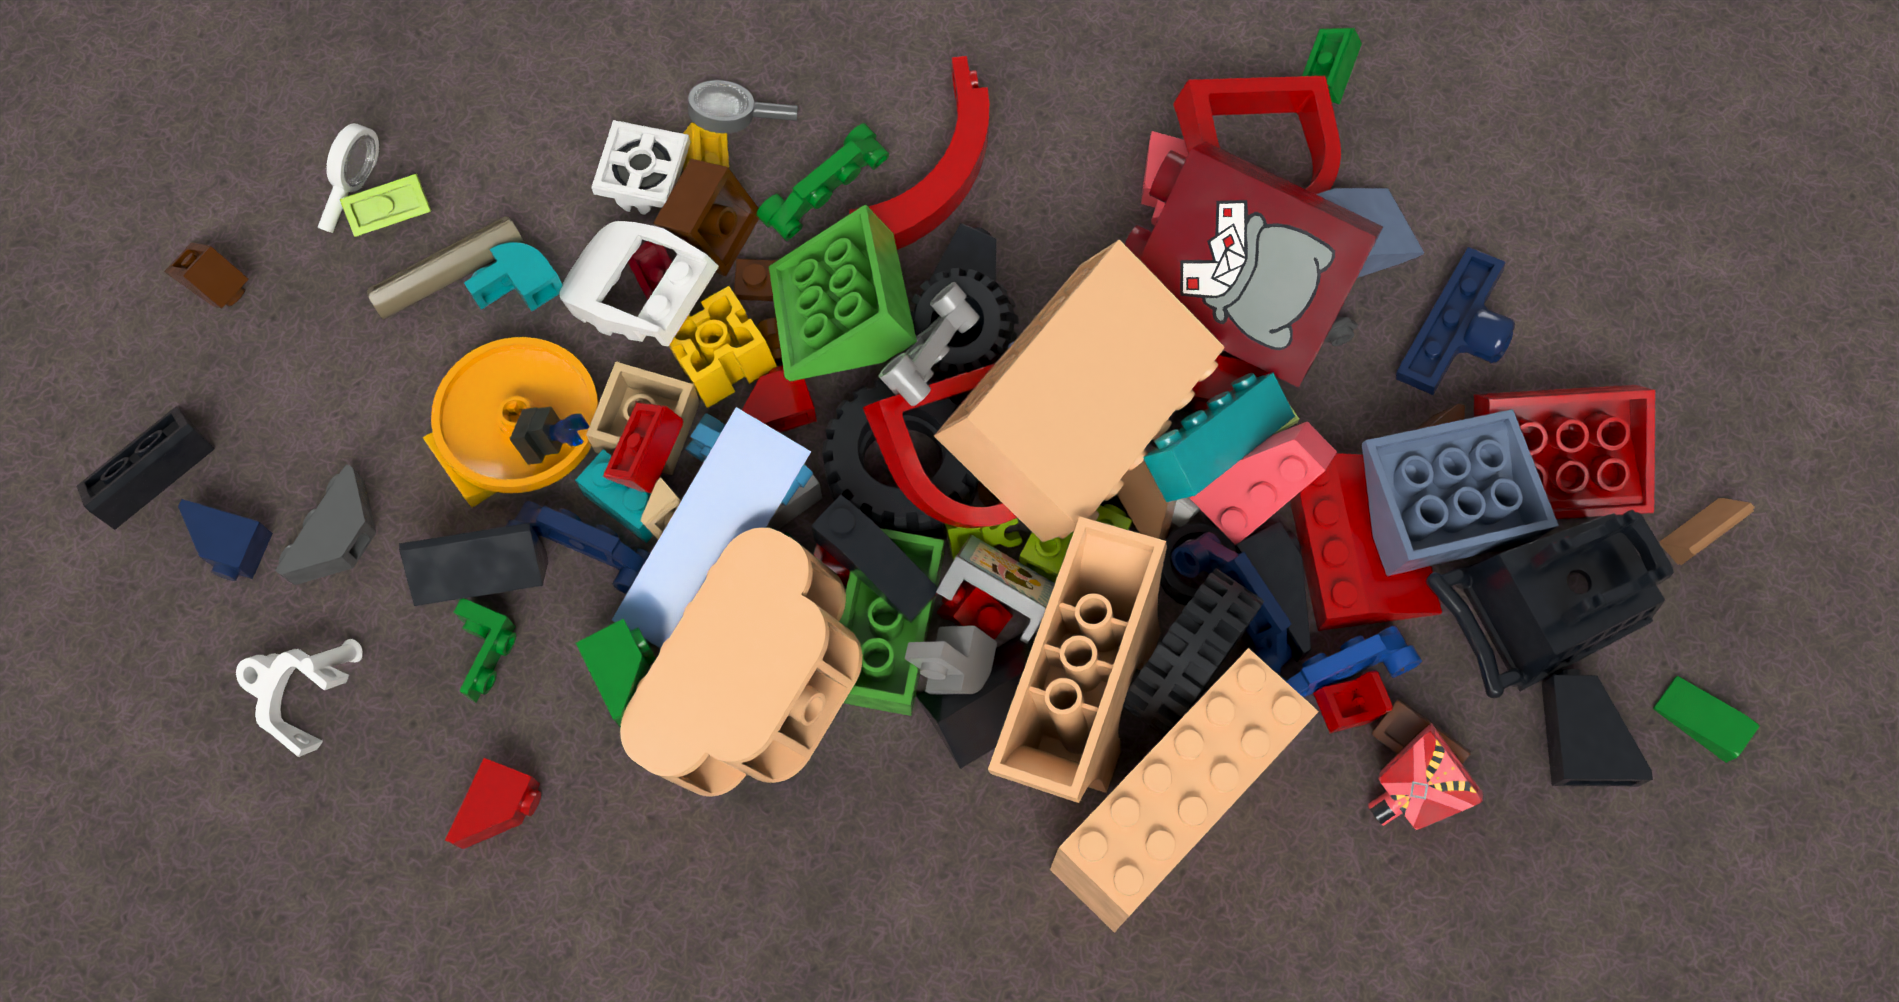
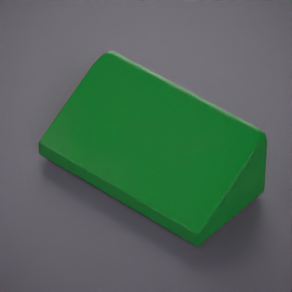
M1355 28L1319 29L1302 76H1325L1331 102L1339 105L1362 45Z

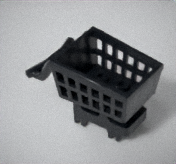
M1632 509L1622 516H1616L1615 513L1500 553L1462 569H1454L1442 575L1437 572L1431 573L1426 579V585L1454 615L1475 653L1486 695L1490 698H1499L1507 687H1517L1521 692L1553 675L1555 671L1565 669L1652 623V618L1665 601L1657 585L1670 578L1674 571L1673 566L1644 517ZM1569 573H1580L1586 578L1588 582L1586 593L1578 594L1569 588L1567 584ZM1452 586L1464 590L1507 668L1506 672L1499 674L1493 649L1469 606Z

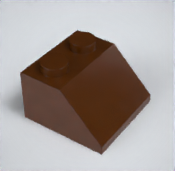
M690 159L653 224L656 227L664 228L707 254L719 266L716 273L726 277L759 220L756 216L759 208L728 167Z

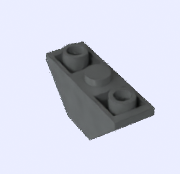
M346 464L340 474H336L327 485L326 495L318 507L307 514L303 522V529L294 543L288 545L281 553L279 565L275 571L288 582L297 585L354 568L375 536L376 529L365 480L353 467Z

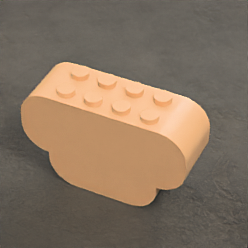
M754 528L734 538L724 549L717 562L709 569L706 580L694 599L686 606L683 617L670 638L663 643L660 654L646 676L638 683L636 692L624 711L620 734L622 745L627 755L651 773L696 794L709 797L729 792L744 779L746 774L767 783L781 782L796 775L811 758L855 685L862 668L863 655L859 640L849 628L839 622L846 603L845 588L840 577L798 542L777 530Z

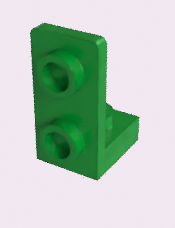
M463 598L460 599L453 613L464 623L462 627L464 631L478 638L486 639L460 688V692L465 697L477 703L480 695H486L494 685L497 675L494 668L500 656H507L512 650L516 640V633L513 632L516 626L507 616Z

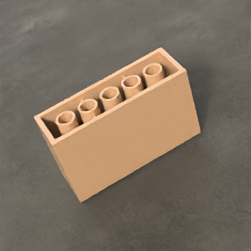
M1117 240L1083 262L935 433L934 437L1042 542L1056 537L1063 539L1071 532H1074L1079 516L1094 521L1097 520L1099 513L1096 509L1104 500H1110L1119 492L1124 484L1121 480L1128 469L1133 470L1144 460L1143 457L1148 454L1145 448L1150 441L1156 440L1168 430L1172 424L1169 417L1175 410L1182 409L1191 401L1195 395L1192 388L1198 381L1205 380L1213 373L1218 366L1215 359L1225 347L1120 240Z
M1248 648L1058 848L1050 870L1115 933L1319 711Z

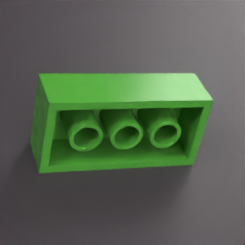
M880 528L938 587L944 559V540ZM850 572L845 593V609L839 622L856 635L861 645L863 661L859 677L845 699L844 704L912 716L920 678V669L907 661L905 655L908 642H927L936 596L910 623Z

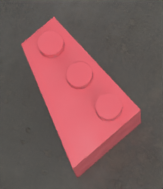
M1307 421L1270 436L1196 496L1189 498L1236 545L1327 469L1337 451Z

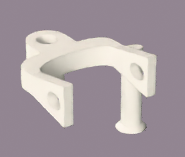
M348 639L340 647L312 656L299 649H292L281 654H269L267 656L255 655L240 661L236 669V677L244 690L258 698L255 712L257 724L272 734L297 757L317 750L323 741L284 722L281 718L282 695L290 675L297 668L323 690H327L346 683L349 677L348 674L333 667L346 662H359L363 651L361 645L356 640Z

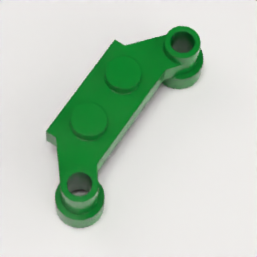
M862 123L847 135L843 143L844 146L792 188L793 191L786 200L779 194L772 195L759 207L756 216L766 227L770 228L772 226L785 241H789L801 231L803 224L799 220L813 207L814 209L821 208L832 196V191L842 183L848 185L854 181L860 174L862 167L869 165L872 170H875L888 159L889 153L876 140L877 135L865 123Z

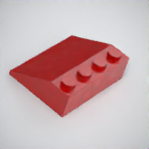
M1638 385L1474 394V417L1513 409L1556 519L1597 517L1612 513L1623 515L1632 509L1639 514L1654 513V389Z
M1336 453L1327 469L1290 500L1317 631L1442 614L1439 598L1426 585L1427 577L1433 573L1431 566L1395 575H1386L1372 534L1363 455Z

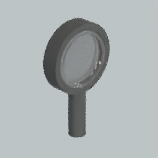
M711 80L702 82L690 91L688 97V115L697 126L715 133H733L743 130L752 122L753 117L797 121V105L754 102L753 96L747 89L729 81Z

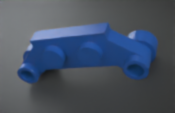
M1391 626L1366 640L1363 636L1352 638L1340 647L1341 651L1329 657L1325 653H1320L1309 658L1302 664L1303 668L1286 682L1304 698L1322 687L1330 686L1381 662L1384 663L1391 677L1395 678L1416 668L1422 660L1414 646L1407 645L1397 626Z

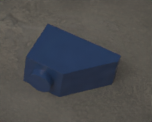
M181 499L178 508L199 557L213 566L211 573L231 581H236L238 575L253 579L273 533L258 521Z

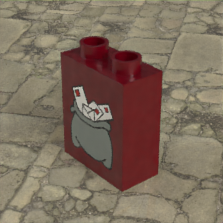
M1208 142L1191 148L1187 157L1171 150L1162 162L1149 192L1150 196L1165 203L1152 232L1136 225L1124 245L1225 347L1224 351L1268 373H1274L1276 377L1299 388L1321 349L1383 226Z

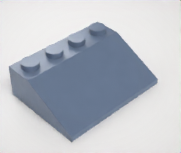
M1513 409L1365 440L1362 443L1372 534L1387 576L1534 542L1559 526Z

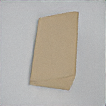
M659 478L656 482L640 520L658 540L681 502L680 498L662 478Z

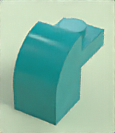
M517 242L504 243L489 249L496 263L489 267L480 268L470 279L464 282L480 309L485 308L515 289L531 312L559 295L560 289L563 286L558 274L540 251L530 245Z

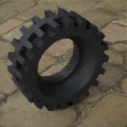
M1215 568L1204 584L1199 587L1191 601L1185 606L1180 616L1172 624L1168 633L1140 671L1139 676L1126 694L1123 708L1165 736L1192 708L1263 605L1264 600Z

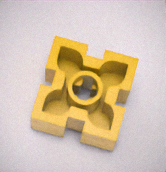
M729 286L701 301L704 310L693 316L688 315L669 345L673 355L689 377L691 383L694 384L695 390L707 408L735 392L732 386L733 383L745 377L750 384L777 367L765 339L753 321L748 319L743 306Z

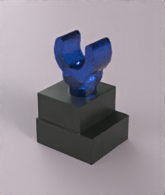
M551 406L522 409L510 441L528 465L543 462L545 455L558 454L563 443H567L569 446L581 445L584 441L577 431L588 429L590 426L582 414H572L560 420Z

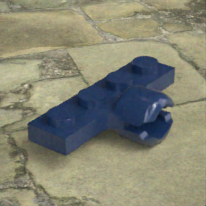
M1470 247L1467 248L1398 368L1396 380L1434 395L1453 359L1459 353H1468L1489 363L1498 362L1502 358L1512 340L1515 322L1511 318L1487 309L1484 304L1504 271L1505 261Z

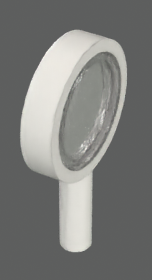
M353 123L341 130L334 140L327 159V177L333 188L318 228L331 233L334 232L343 209L339 199L347 197L349 192H356L361 189L376 165L379 154V140L377 134L372 129Z

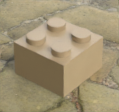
M615 362L586 434L595 453L599 454L604 449L612 456L637 402L667 406L684 421L662 473L673 475L700 404L694 384Z

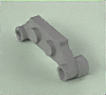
M956 282L947 285L930 302L931 307L939 314V317L916 337L917 342L911 345L906 353H902L894 358L879 374V378L895 395L900 393L911 406L917 405L931 391V388L926 383L934 373L930 368L949 352L950 348L947 346V343L956 330L964 333L980 317L965 300L966 294Z

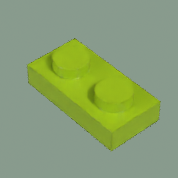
M418 174L339 199L354 237L432 211Z

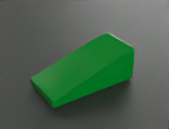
M1679 676L1673 679L1653 707L1656 712L1725 763L1736 759L1742 753L1760 727L1758 723L1747 715Z

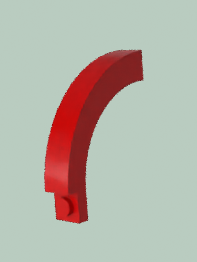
M967 56L952 57V82L958 118L951 143L936 167L911 189L888 201L868 206L893 232L897 250L914 243L933 231L958 208L971 190L984 161L989 130L988 87L979 88L976 70L969 71ZM859 208L849 209V214L853 213Z

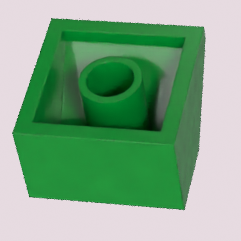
M624 619L576 642L577 648L613 720L620 728L624 711L635 694L638 683L650 670V664L656 660L649 643L644 638L639 627L631 631Z

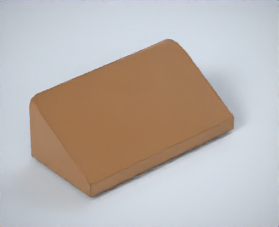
M1718 498L1659 543L1678 565H1682L1754 512L1753 509L1755 507L1749 502Z

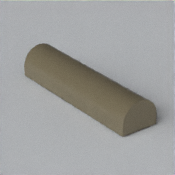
M504 216L367 288L368 298L382 320L494 262L495 259L489 249L504 243H524L513 221L509 217Z

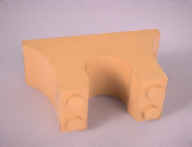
M1079 516L988 767L990 774L1077 803L1080 802L1088 787L1107 793L1120 755L1118 728L1129 685L1136 669L1142 670L1154 653L1161 634L1158 621V594L1167 549L1166 541Z

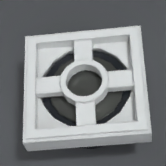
M613 120L591 187L594 195L615 198L616 203L628 212H630L631 206H635L643 215L648 213L652 206L662 208L681 175L690 145L689 135Z

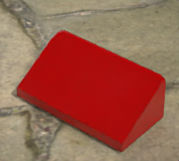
M637 402L603 477L641 492L652 493L684 423L683 419L667 406Z

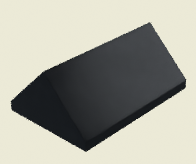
M176 406L76 487L84 507L116 530L215 448Z
M530 523L399 543V552L414 606L543 586L548 565L547 551Z
M1021 633L997 647L990 676L983 688L976 693L929 694L923 691L916 695V698L960 769L996 748L1034 643L1032 638L1026 644L1020 640Z

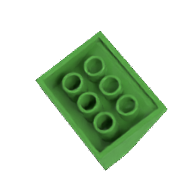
M866 204L769 266L784 376L789 381L883 363L917 342L894 234Z

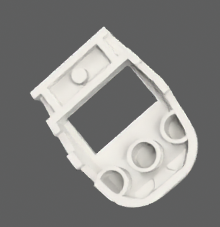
M615 221L603 227L583 250L562 284L560 298L573 316L584 323H591L603 334L609 336L612 333L623 334L629 340L643 342L647 335L656 337L662 346L668 347L719 266L707 254L664 228L636 222ZM643 239L673 249L677 256L638 317L603 304L602 301L611 287L618 282L623 268L631 256L638 250Z

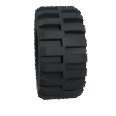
M881 379L874 380L875 388L867 390L865 386H861L853 391L854 401L852 403L843 400L836 408L837 419H830L825 430L827 440L823 442L822 455L826 480L833 501L842 495L882 529L920 535L921 532L929 530L931 537L942 533L943 522L932 518L917 508L900 488L883 485L866 472L864 455L876 438L863 407L895 396V394ZM928 380L926 383L927 385H930L935 382ZM955 395L903 412L902 415L908 430L927 435L940 447L942 465L938 472L930 478V481L947 497L961 504L971 506L975 499V489L978 487L979 480L934 437L935 433L962 402L956 404Z

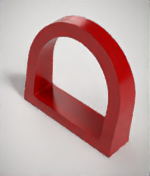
M1325 76L1193 79L1186 82L1173 103L1188 154L1191 148L1204 142L1220 148L1213 116L1297 113L1313 163L1312 180L1306 190L1319 194L1330 190L1336 180L1341 160V144Z
M995 364L928 385L931 391L915 406H911L901 394L863 407L889 471L900 490L917 508L945 524L962 528H984L1009 522L1017 518V516L1001 501L990 507H973L954 501L938 490L927 477L920 464L902 413L973 390Z

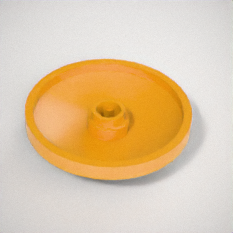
M530 337L500 339L484 344L466 354L455 363L442 379L432 405L431 425L433 436L446 462L459 476L469 483L485 490L499 493L530 492L562 479L585 458L592 447L586 434L598 407L599 398L587 369L572 353L561 346L546 340ZM551 406L568 432L558 454L545 455L542 463L528 465L510 441V437L522 409Z

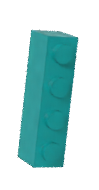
M1249 373L1231 383L1232 391L1220 393L1206 402L1209 407L1208 409L1197 411L1181 421L1183 427L1180 430H1172L1155 440L1157 447L1143 458L1166 502L1196 496L1295 417L1274 373L1257 378L1254 373Z

